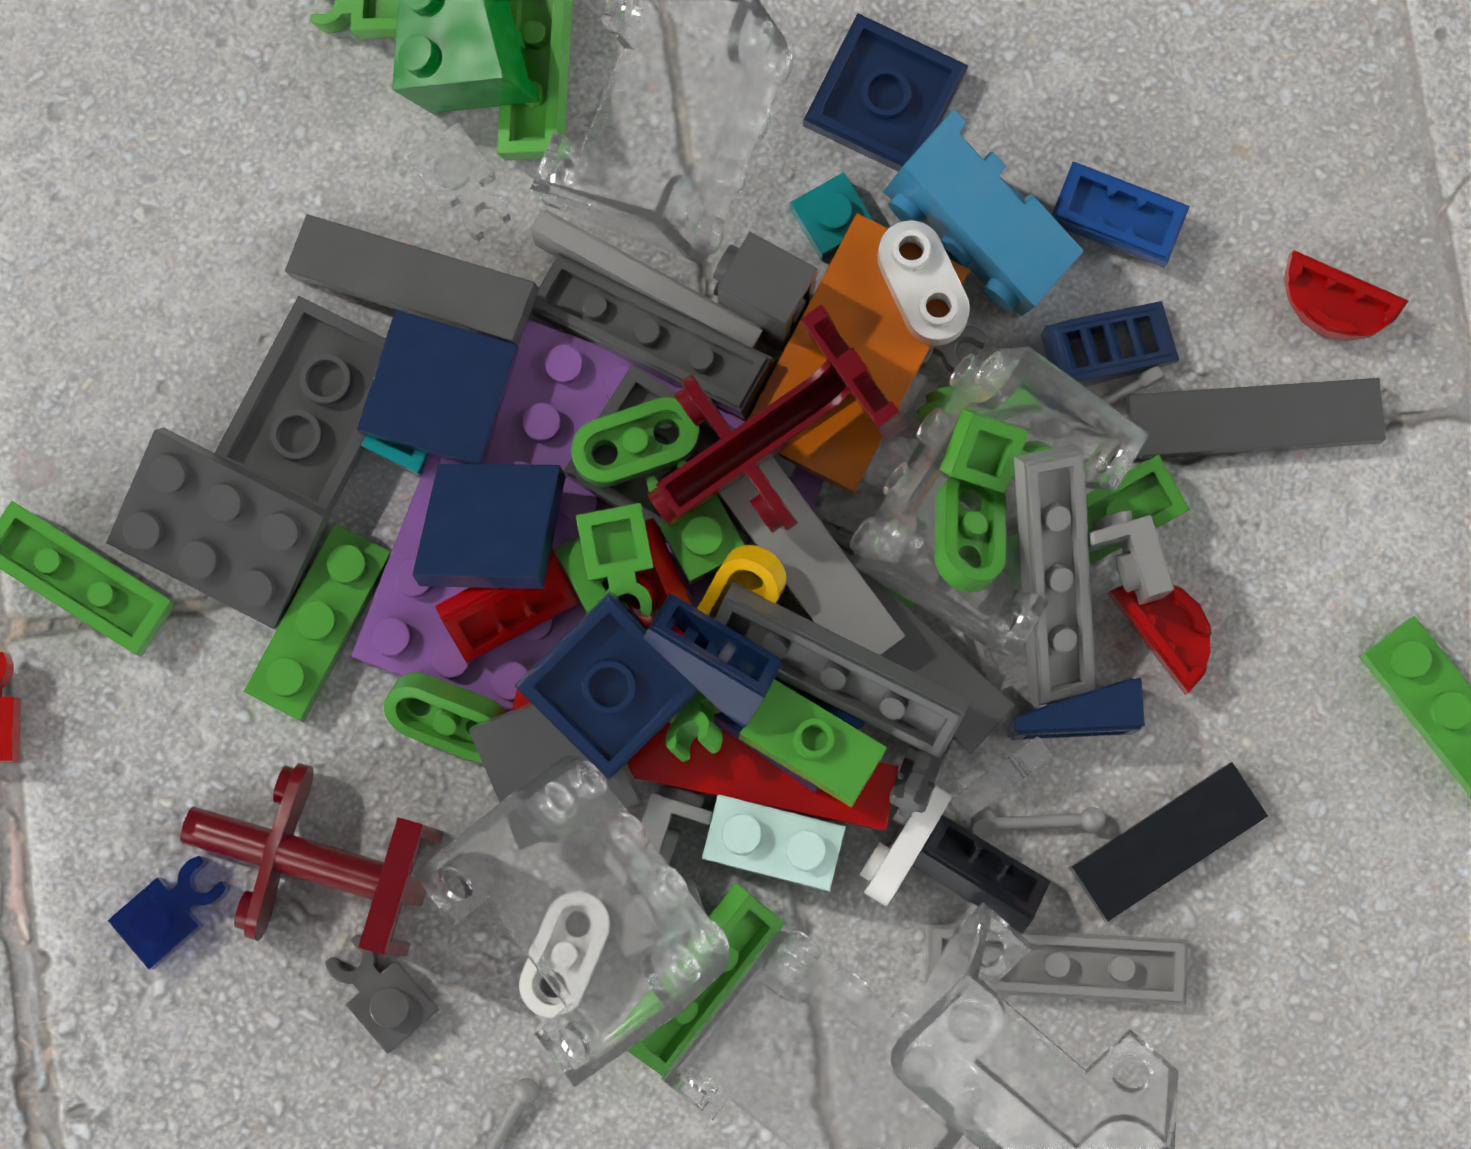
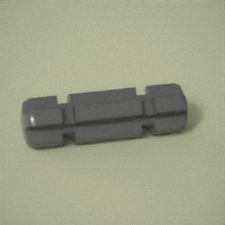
M951 739L941 759L913 745H909L889 795L890 803L900 808L899 815L910 818L913 812L923 813L926 811L953 739Z

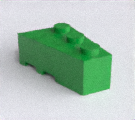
M398 0L393 91L430 113L539 102L535 84L528 79L522 51L526 50L522 32L515 28L508 0Z

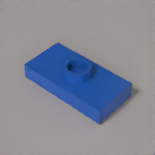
M1073 161L1053 209L1052 216L1069 232L1165 268L1190 206Z

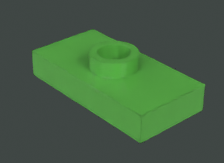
M775 679L760 706L739 735L741 741L851 808L887 750L886 746Z

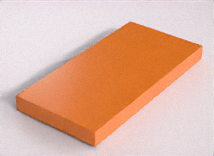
M857 213L802 318L822 304L849 348L853 347L866 364L876 385L889 402L892 401L899 409L932 345L924 344L911 335L880 272L877 261L880 241L888 228ZM905 243L899 248L901 256L907 260H917L923 255L921 248L915 243ZM950 260L963 286L970 269ZM940 299L931 300L926 304L928 313L933 317L941 318L949 313L948 305ZM799 321L748 420L802 383L825 363V357L812 341L801 321ZM855 401L779 452L778 455L808 473L854 495L883 437Z

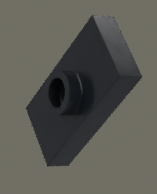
M944 815L940 817L912 865L958 894L964 900L973 903L1021 934L1025 932L1033 921L1050 884V881Z

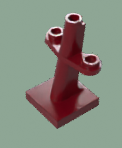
M822 304L801 318L800 321L812 341L825 357V363L802 383L733 430L692 374L680 381L683 388L674 394L678 403L696 426L708 420L721 439L655 484L657 487L647 494L654 507L669 526H672L681 518L747 475L760 493L750 500L751 505L772 533L782 526L788 531L797 525L798 521L759 466L855 401L886 443L907 428L898 408L892 401L889 402L876 385L866 364L853 347L849 348Z
M298 763L295 768L285 765L279 773L274 788L273 801L280 804L272 829L195 806L190 808L181 829L180 841L182 844L260 867L254 890H246L243 893L234 918V927L244 930L246 938L259 941L263 937L271 919L281 873L372 900L358 948L381 955L407 956L411 943L394 939L395 928L403 903L423 905L429 881L411 876L422 839L441 844L444 831L397 817L384 861L295 836L293 834L313 781V767L303 763Z

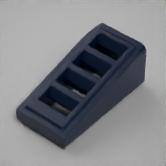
M1162 301L1047 325L1040 335L1057 394L1144 372L1158 365L1163 367L1179 361ZM1149 320L1158 351L1146 354L1137 323ZM1125 326L1133 357L1123 359L1115 329ZM1102 333L1110 358L1109 362L1100 363L1092 335ZM1080 340L1087 366L1077 368L1069 341Z
M669 593L643 637L718 709L743 728L746 727L765 698L783 663V660L671 593ZM675 625L683 633V636L671 630L672 626Z
M1141 677L1136 679L1129 678L1020 714L1007 724L1008 737H1011L1012 740L1133 735L1145 726Z

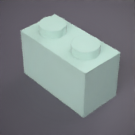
M718 794L702 860L829 892L845 826Z

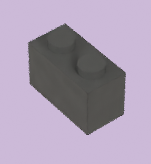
M749 231L740 248L730 244L721 257L713 275V278L718 281L713 294L718 296V304L760 326L761 330H763L762 342L783 353L815 293L818 268Z

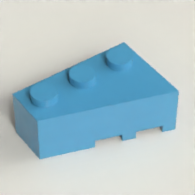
M953 109L903 165L883 193L891 199L888 204L889 208L901 221H919L928 225L937 233L949 259L970 269L973 274L985 283L982 290L993 304L1007 313L1015 310L1022 317L1041 301L1084 250L1034 195H1028L1024 199L999 176L1007 166L994 152H989L983 159L959 133L967 122Z

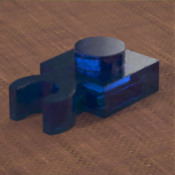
M204 856L194 857L182 866L178 874V884L174 888H171L163 878L157 877L107 920L149 970L156 969L204 927L192 913L199 905H214L222 901L230 891L231 887L226 881H220L206 893L201 892L196 887L195 878L197 873L209 863Z

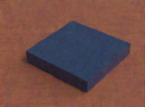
M857 13L803 119V127L899 172L910 157L942 123L967 73L969 65Z
M395 309L357 431L369 437L458 463L483 464L519 351L518 346Z
M438 464L412 574L418 585L432 587L543 589L566 479L561 466L533 464Z
M611 591L515 684V687L608 780L699 692L689 680L643 638L648 628Z

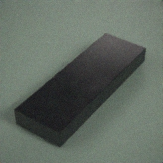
M1230 762L1069 868L1104 922H1108L1268 817V815L1233 762Z

